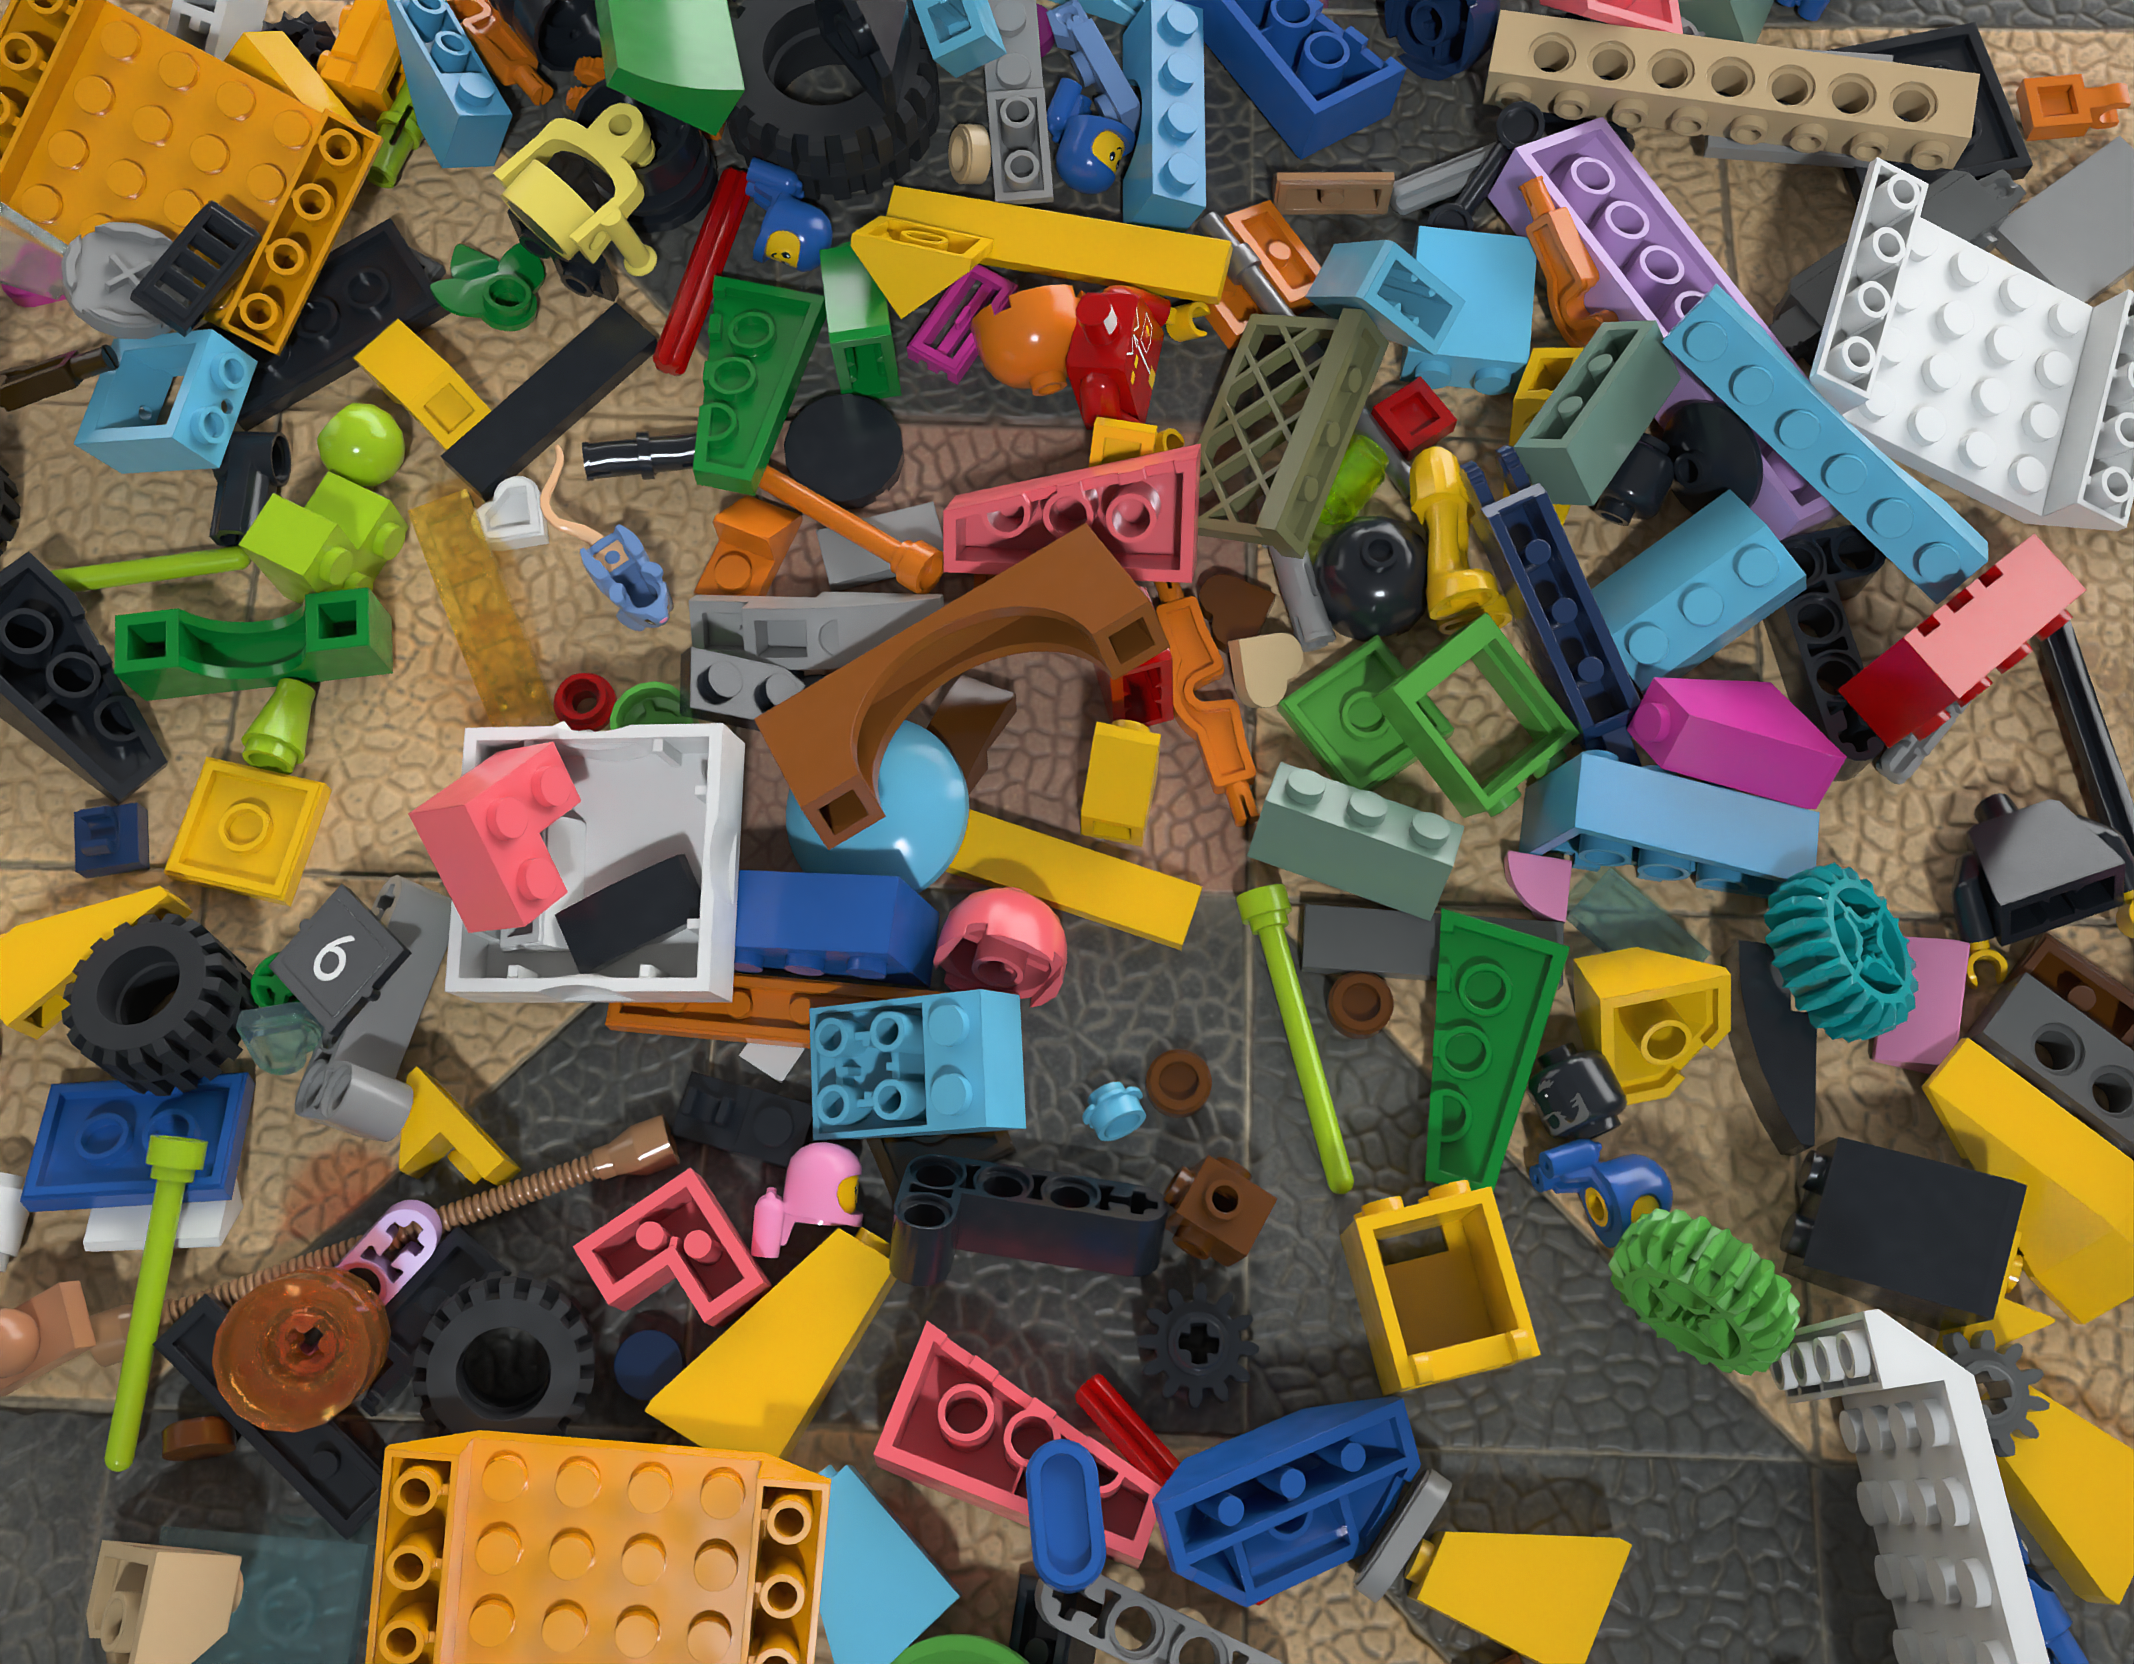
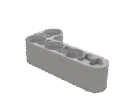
M399 875L391 877L384 884L371 911L412 954L380 989V998L374 1002L369 1001L338 1037L329 1034L323 1027L296 1095L295 1113L298 1116L360 1138L388 1142L399 1134L410 1114L413 1104V1089L410 1085L395 1080L448 946L451 898Z

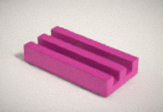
M977 264L970 272L952 283L907 346L908 358L916 363L923 360L927 363L929 370L936 374L940 370L947 373L948 380L958 385L979 355L972 331L953 359L950 358L951 354L970 329L972 319L986 306L995 291L997 290L999 293L991 303L994 315L1011 308L1008 296L1019 292L1018 285ZM976 280L982 282L983 284L969 304L963 308L956 318L955 324L938 348L935 350L930 347Z

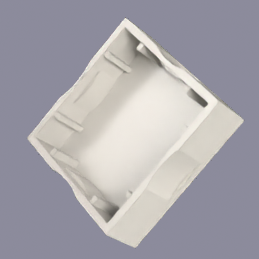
M723 723L629 725L623 728L598 732L573 731L557 726L465 728L461 777L498 751L554 742L581 799V802L565 813L563 817L582 820L586 824L584 898L673 856L685 854L701 890L700 919H687V928L663 942L646 945L596 973L580 974L570 951L501 952V930L468 933L452 901L445 992L476 1003L732 1002L745 743Z

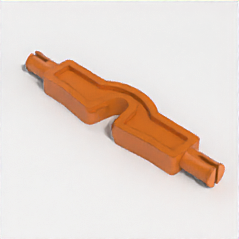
M446 0L456 18L464 19L460 23L482 63L501 84L505 86L517 84L536 106H539L540 102L544 105L552 98V87L537 73L539 61L487 0Z
M1538 176L1518 187L1534 221L1527 225L1525 230L1547 280L1548 303L1559 332L1571 348H1585L1603 322H1619V319L1614 311L1603 310L1590 314L1585 308L1584 296L1599 281V271L1580 238L1568 208L1555 209L1543 181V176Z
M1154 581L1162 604L1156 607V615L1170 645L1169 650L1173 658L1174 718L1182 730L1196 740L1212 790L1215 794H1226L1235 820V826H1246L1247 819L1249 825L1257 822L1260 817L1249 787L1255 783L1256 769L1246 743L1239 705L1234 699L1228 698L1204 702L1197 699L1194 695L1197 689L1215 680H1220L1224 676L1225 667L1223 659L1205 624L1197 598L1195 596L1185 598L1179 582Z

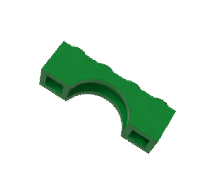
M369 587L305 594L303 604L296 611L283 617L255 622L213 620L188 613L179 608L115 615L114 674L145 701L277 687L279 680L284 678L295 679L303 683L393 674L392 617Z

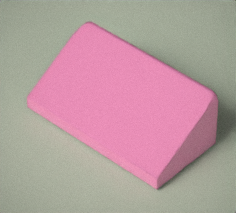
M1905 937L1910 940L1906 945L1909 956L1916 962V968L1912 970L1913 976L1918 981L1919 989L1913 993L1916 1008L1908 1012L1907 1021L1896 1025L1894 1030L1874 1038L1871 1061L1931 1075L1958 1043L1970 943L1954 939Z

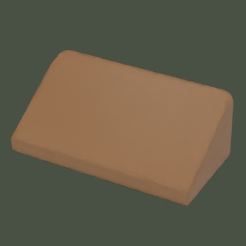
M1394 172L1276 173L1272 176L1271 182L1272 203L1281 215L1387 214L1395 181Z

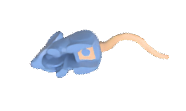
M558 444L555 445L556 462L539 498L540 509L544 518L559 531L589 544V549L586 550L584 547L580 549L582 563L599 590L620 608L616 617L623 625L634 631H643L645 628H656L665 625L670 618V611L673 610V601L669 587L662 580L664 573L661 566L655 562H650L637 536L629 529L618 524L615 526L613 533L604 537L599 532L585 525L561 519L553 512L550 498L564 465L562 448Z

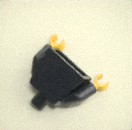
M1998 793L1985 798L1977 805L1974 816L1979 824L1973 825L1967 831V852L1956 859L1950 893L1960 941L1970 943L1971 956L1968 958L1965 982L1968 987L1974 990L1978 987L1977 977L1973 971V965L1978 960H1984L1993 965L1998 985L2004 981L2008 973V964L2000 953L1991 950L1989 939L1994 937L1999 945L2003 947L2121 906L2116 913V924L2125 936L2134 938V857L2122 834L2116 829L2082 815H2075L2058 800L2047 799L2018 809L2008 795Z

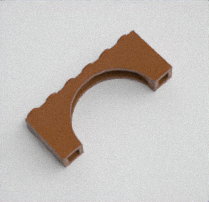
M1084 523L759 715L754 720L801 810L827 849L831 850L886 817L881 806L878 790L879 771L886 749L897 729L915 707L954 677L983 663L1014 654L1059 652L1086 659L1104 670L1113 680H1116L1170 648V645L1148 597L1087 523Z

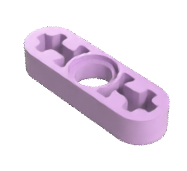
M404 1200L391 1206L297 1306L283 1325L279 1338L281 1351L290 1363L308 1370L320 1369L332 1363L432 1256L442 1235L440 1217L431 1206L418 1200ZM412 1221L418 1223L422 1230L417 1239L422 1246L413 1241L407 1243L391 1263L382 1253L391 1245L399 1231L393 1223L395 1222L402 1227L408 1226ZM373 1246L375 1251L368 1249L367 1247ZM353 1268L371 1270L379 1278L381 1285L380 1294L366 1301L352 1298L343 1287L344 1273ZM394 1268L400 1269L402 1271L400 1273H397ZM332 1306L340 1316L333 1322L326 1333L325 1342L318 1340L312 1346L304 1343L301 1338L305 1334V1326L309 1328L315 1326Z

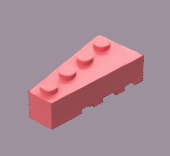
M1201 444L956 495L943 511L944 572L998 575L1084 523H1087L1134 581L1192 583L1197 566Z

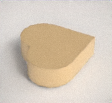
M1272 633L1228 641L1235 690L1241 702L1250 708H1270L1277 705L1284 698L1287 690V680L1293 678L1300 671L1303 664V650L1298 640L1288 633Z

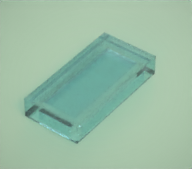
M1612 868L1601 877L1566 916L1567 921L1605 953L1640 947L1704 962L1711 954L1710 951Z

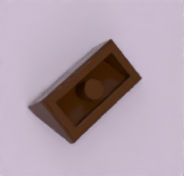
M2043 932L2036 935L2005 978L2003 984L2005 985L2027 972L2131 1048L2134 1045V992L2049 933Z

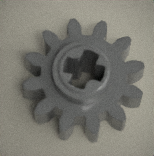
M1992 1330L1975 1332L1971 1337L1970 1347L1968 1340L1960 1332L1943 1335V1347L1947 1355L1943 1354L1973 1374L1976 1384L1983 1383L1987 1388L1990 1399L1982 1400L1981 1403L1995 1455L1998 1457L2015 1455V1444L2010 1434L2021 1439H2037L2040 1434L2035 1425L2026 1419L2027 1412L2047 1410L2050 1403L2039 1396L2029 1395L2028 1385L2037 1383L2044 1374L2040 1369H2018L2016 1362L2021 1358L2023 1346L2019 1343L2009 1344L1995 1351L1996 1342Z

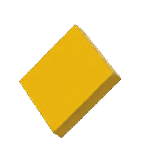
M206 756L163 874L172 880L291 907L332 789L322 782Z

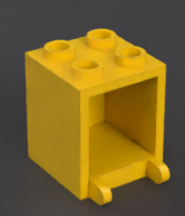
M1461 1180L1429 1189V1196L1419 1199V1204L1404 1207L1401 1196L1370 1202L1361 1206L1362 1212L1353 1215L1354 1221L1340 1235L1383 1396L1514 1365L1541 1355L1491 1186L1471 1191L1468 1180ZM1440 1226L1447 1251L1384 1266L1378 1245L1379 1240Z

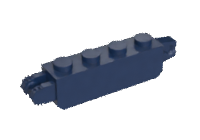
M1509 444L1495 450L1497 468L1510 492V496L1495 502L1485 475L1477 463L1471 460L1460 465L1459 474L1476 512L1470 518L1547 691L1580 733L1571 741L1572 746L1580 744L1583 751H1608L1617 755L1619 762L1642 767L1631 740L1632 736L1627 731L1641 700L1548 493L1540 483L1531 485L1526 471L1520 462V458L1513 446L1511 447Z

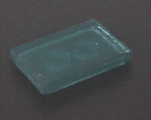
M162 1526L159 1545L212 1550L242 1556L240 1571L244 1581L243 1594L238 1608L230 1616L228 1632L192 1664H355L375 1544Z

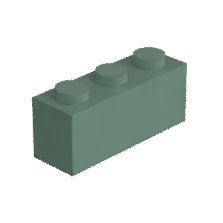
M1656 320L1603 322L1513 448L1520 458V462L1531 484L1540 483L1548 493L1552 504L1594 506L1680 381L1681 377L1669 349L1662 343L1664 338Z
M1280 762L1266 796L1247 856L1431 921L1453 868L1465 826L1446 820L1435 813L1423 812L1383 798L1372 791L1360 790L1320 776L1314 771L1300 769Z

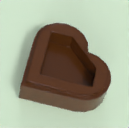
M1227 574L1214 575L1207 579L1201 587L1199 606L1203 617L1212 623L1210 633L1216 647L1222 652L1230 654L1228 641L1259 636L1274 605L1276 594Z

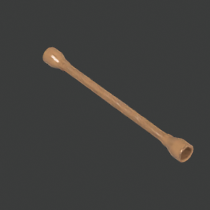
M662 1114L631 1125L609 1144L593 1149L588 1158L582 1156L580 1161L574 1159L572 1163L565 1162L563 1166L559 1164L555 1169L552 1167L548 1168L547 1173L542 1170L539 1172V1176L534 1173L530 1178L528 1176L523 1177L522 1181L520 1179L515 1180L514 1184L508 1182L506 1187L500 1185L497 1189L491 1188L489 1192H481V1195L478 1193L474 1194L473 1198L469 1196L464 1201L460 1199L456 1201V1204L451 1202L448 1204V1207L443 1205L439 1209L434 1208L442 1223V1234L445 1233V1230L452 1231L454 1227H461L462 1224L466 1226L470 1224V1221L474 1223L479 1218L483 1220L487 1215L489 1217L494 1216L495 1212L500 1214L503 1212V1209L508 1211L511 1207L517 1208L520 1204L525 1205L528 1203V1200L534 1202L536 1197L542 1199L544 1194L551 1196L553 1192L559 1193L561 1189L565 1191L569 1189V1185L572 1188L576 1187L577 1182L582 1185L585 1183V1179L590 1182L594 1177L606 1180L617 1175H650L680 1164L676 1141L671 1135L672 1130L665 1115ZM414 1221L406 1227L393 1223L399 1231L391 1245L382 1254H386L387 1251L392 1252L396 1248L401 1249L411 1241L418 1243L419 1240L417 1238L422 1227ZM358 1235L356 1239L352 1237L348 1239V1242L344 1240L339 1244L331 1245V1247H324L323 1250L318 1249L314 1253H307L306 1256L301 1255L297 1259H290L289 1262L284 1261L281 1265H273L272 1268L267 1267L264 1271L259 1270L255 1274L250 1273L247 1277L242 1276L239 1279H233L230 1283L225 1282L222 1285H216L213 1289L208 1288L205 1291H199L196 1294L182 1297L179 1300L172 1298L164 1300L157 1340L205 1293H213L227 1308L231 1309L236 1307V1305L240 1306L245 1302H251L253 1298L257 1300L262 1296H268L270 1292L274 1294L278 1290L282 1291L287 1287L291 1288L295 1286V1283L299 1285L304 1281L312 1280V1278H319L320 1275L325 1276L364 1235ZM373 1246L367 1247L368 1249L375 1251ZM125 1303L89 1316L96 1346L91 1348L90 1352L100 1366L108 1367L123 1361L133 1303Z

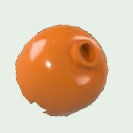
M1065 284L1041 286L1009 295L1011 308L1003 310L994 315L991 304L981 309L971 321V331L984 367L1002 384L1014 389H1031L1034 396H1046L1063 390L1067 386L1066 360L1072 333L1076 326V307L1080 302V298L1085 293L1081 290L1077 297H1075L1073 286Z

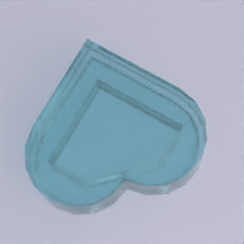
M301 1002L284 1003L241 1011L236 1025V1029L254 1062L260 1069L275 1075H289L303 1068L307 1059V1053L314 1051L322 1038L324 1028Z

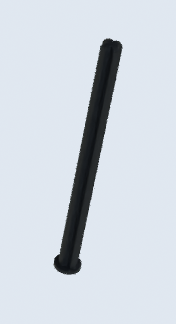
M2069 620L2042 642L2039 639L2038 641L2101 824L2114 828L2122 834L2134 857V803L2071 620Z

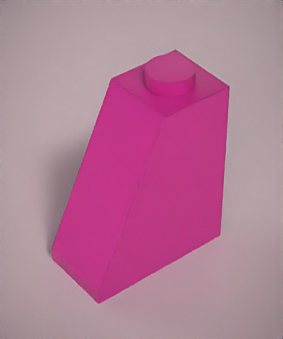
M1654 677L1627 728L1628 733L1662 769L1805 809H1817L1847 758L1771 682Z

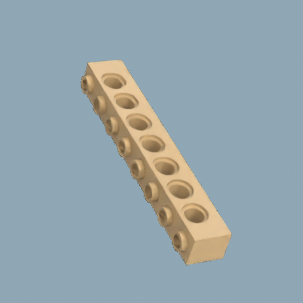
M1500 9L1483 104L1496 105L1504 109L1511 103L1527 101L1536 105L1541 112L1553 113L1568 120L1604 117L1606 121L1614 122L1625 128L1645 126L1673 130L1682 136L1710 135L1731 138L1745 145L1767 143L1792 147L1794 150L1802 153L1824 151L1852 155L1857 160L1871 162L1878 157L1887 161L1909 163L1923 170H1936L1940 168L1953 170L1972 136L1980 74ZM1541 68H1551L1557 72H1545ZM1598 76H1609L1615 80H1604ZM1657 84H1667L1673 87V89L1663 88ZM1717 92H1725L1733 97H1725ZM1777 100L1786 101L1791 105H1784L1778 102ZM1837 108L1845 109L1852 114L1841 112ZM1898 116L1907 118L1911 122L1904 121L1900 119Z

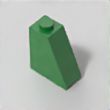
M851 242L842 243L835 248L819 250L829 340L841 394H853L872 400L902 396L887 298L850 246Z

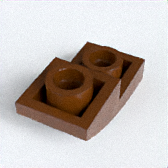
M961 675L938 707L926 729L938 737L956 757L963 771L969 795L988 770L987 751L1017 712L1016 693Z

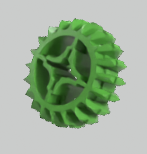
M1655 1208L1651 1214L1642 1213L1635 1224L1631 1223L1623 1233L1619 1243L1614 1248V1256L1608 1264L1612 1272L1610 1281L1615 1289L1621 1292L1620 1299L1623 1304L1637 1312L1636 1318L1639 1322L1648 1324L1657 1332V1338H1665L1675 1345L1678 1352L1685 1351L1695 1356L1699 1363L1703 1365L1709 1362L1713 1363L1722 1372L1731 1373L1735 1370L1739 1374L1749 1376L1755 1371L1766 1372L1772 1363L1777 1362L1782 1354L1786 1352L1796 1336L1795 1329L1801 1320L1797 1313L1801 1304L1795 1295L1790 1293L1792 1285L1789 1281L1774 1273L1775 1264L1771 1260L1763 1259L1752 1250V1243H1742L1732 1236L1729 1228L1721 1230L1714 1227L1704 1216L1692 1219L1685 1211L1675 1209L1670 1213L1667 1210Z

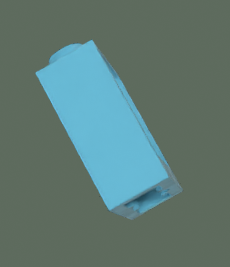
M213 329L190 331L186 337L176 332L161 334L149 339H113L111 348L118 357L119 367L114 371L100 374L74 445L121 474L220 468L258 361ZM184 376L167 424L156 425L173 377ZM222 401L227 405L226 413L221 409Z

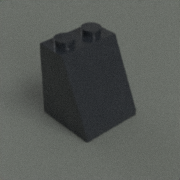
M1837 1137L1817 1147L1816 1151L1810 1150L1798 1177V1187L1805 1189L1798 1214L1792 1213L1780 1240V1250L1787 1253L1782 1273L1937 1331L1994 1319L2027 1185L2014 1180L1843 1137Z

